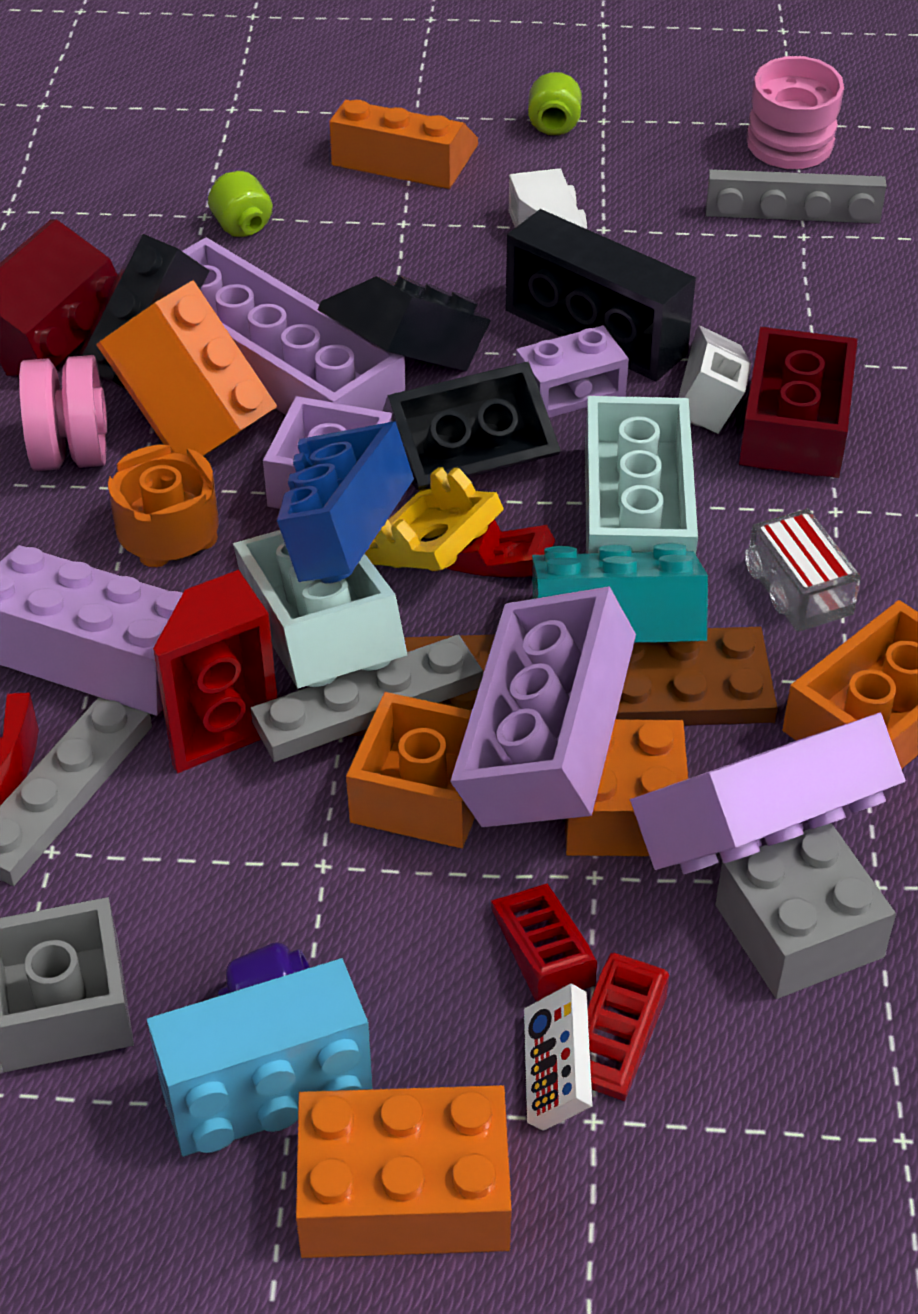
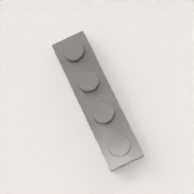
M710 169L706 198V216L880 223L887 187L885 176Z
M458 634L407 652L408 656L391 660L387 666L372 671L361 669L339 676L332 683L325 686L308 687L251 707L252 723L272 760L276 762L367 729L384 692L439 703L478 689L484 671Z
M98 697L0 806V880L12 886L16 885L152 728L150 713L122 705L117 701Z

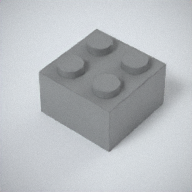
M832 823L803 831L804 834L770 846L764 845L759 847V852L728 863H723L722 861L715 905L775 999L884 958L896 912Z
M109 897L0 918V1063L3 1072L134 1046L119 943Z

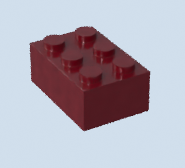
M760 326L739 465L803 473L811 476L840 477L848 433L858 338Z

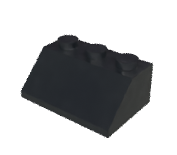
M140 235L136 238L77 356L94 355L100 378L126 390L96 344L146 308L192 280L195 281L201 290L210 270L180 249L148 235Z
M402 275L398 276L396 282L375 276L322 300L317 309L387 352L463 371L468 370L491 321L475 311L478 303L454 291L450 294L428 283L423 286Z
M529 361L387 395L383 408L384 412L392 413L393 421H396L414 477L411 484L417 491L430 487V474L438 467H443L447 474L454 468H460L469 478L556 456L561 452Z

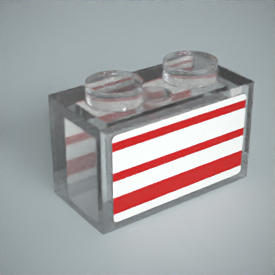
M809 508L752 525L749 548L745 551L747 569L754 579L761 581L770 594L776 611L786 616L796 632L854 615L861 576Z

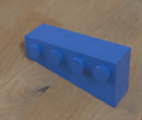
M396 421L299 439L297 446L300 453L295 454L293 459L296 472L289 474L287 482L290 491L284 493L277 518L298 582L320 579L322 583H335L349 577L413 482L414 477Z

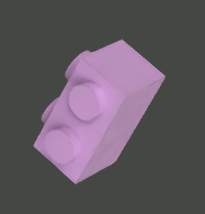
M604 326L585 329L581 332L540 341L536 344L516 349V364L527 361L530 363L549 418L586 408L588 396H626L629 358Z

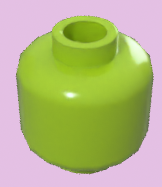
M561 72L544 74L533 83L529 91L528 116L532 125L539 132L559 136L568 133L576 126L581 117L582 92L578 83L571 76Z
M235 171L223 174L215 181L208 194V206L211 213L222 229L233 237H246L259 232L268 223L272 215L273 204L268 193L258 179L249 172Z

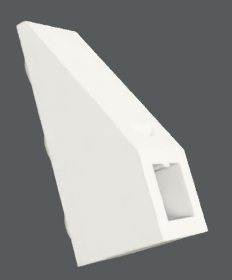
M561 168L509 175V213L515 228L539 209H543L587 229L585 212L583 209L578 210L576 206L574 186L567 185Z
M700 325L695 331L678 398H689L691 424L705 427L719 434L745 393L751 362L740 344Z

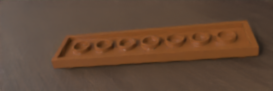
M762 627L707 628V641L634 643L616 719L683 720L684 726L775 723L778 707ZM495 634L460 635L484 671ZM452 636L404 637L406 650L410 652ZM479 688L439 703L472 710ZM367 729L348 736H365Z

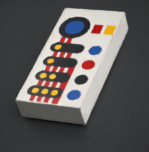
M572 983L524 1009L527 1123L542 1131L592 1107L587 993Z

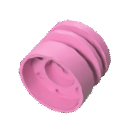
M785 56L770 60L761 66L754 78L751 100L753 109L749 115L750 125L747 129L748 148L754 156L768 165L783 169H805L819 165L829 158L834 148L835 133L838 126L837 116L841 109L844 92L842 76L834 67L825 62L805 56Z

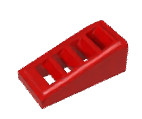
M548 883L491 901L492 912L536 1002L570 983L582 990L595 986L597 961L585 938ZM538 905H541L542 907L541 910L531 912L519 917H515L514 913L526 910ZM546 920L550 923V925L525 932L523 929ZM555 936L558 939V941L551 942L536 948L533 945V943L543 941ZM563 952L566 955V957L548 963H544L543 959Z
M618 953L609 954L587 1009L589 1051L621 1062L622 1066L618 1070L590 1060L592 1090L622 1101L626 1100L666 1001L669 973L665 969ZM611 1006L637 1015L639 1019L635 1020L609 1011L608 1007ZM599 1030H601L609 1034L630 1040V1044L627 1045L606 1038L604 1036L598 1035L597 1033Z

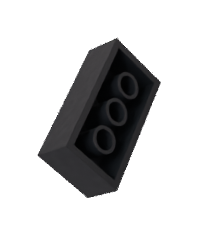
M539 209L507 234L505 311L560 337L581 332L585 329L604 326L629 358L628 369L655 382L688 354L696 277L543 209Z

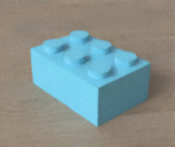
M343 958L147 1018L161 1090L182 1157L199 1151L203 1153L215 1152L227 1147L233 1140L263 1130L279 1131L291 1126L298 1119L299 1092L373 1089L369 1024Z

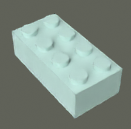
M588 396L585 433L586 554L599 553V547L605 545H626L632 548V552H653L654 545L664 543L685 545L686 551H694L696 554L698 529L689 398Z
M280 530L233 543L239 571L269 613L272 645L297 688L325 686L332 683L338 676L361 669L367 671L378 670L387 666L391 660L408 656L396 595L365 554L353 570V573L341 581L322 583L320 579L298 582Z

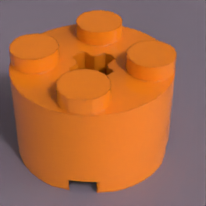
M152 445L127 454L116 464L117 472L113 478L109 477L108 491L116 535L120 544L127 551L138 556L143 565L161 567L167 564L169 560L181 559L214 546L218 538L219 518L213 470L204 456L188 448L187 455L172 452L171 445Z

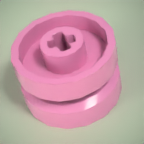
M95 356L68 357L62 369V389L60 388L57 370L48 358L23 360L20 364L19 373L21 418L27 456L33 471L60 469L65 459L66 437L71 457L79 468L105 466L107 412Z

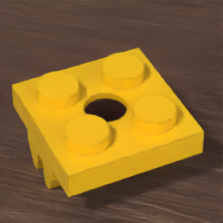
M438 467L430 474L431 489H421L389 520L387 519L385 525L365 552V555L373 565L391 566L393 568H420L430 571L443 570L456 561L457 555L473 539L483 535L487 531L488 525L504 510L497 492L475 491L472 482L460 468H454L447 474L443 467ZM443 534L441 537H439V538H437V539H435V540H432V541H427V542L421 541L423 537H424V538H434V537H437V536Z

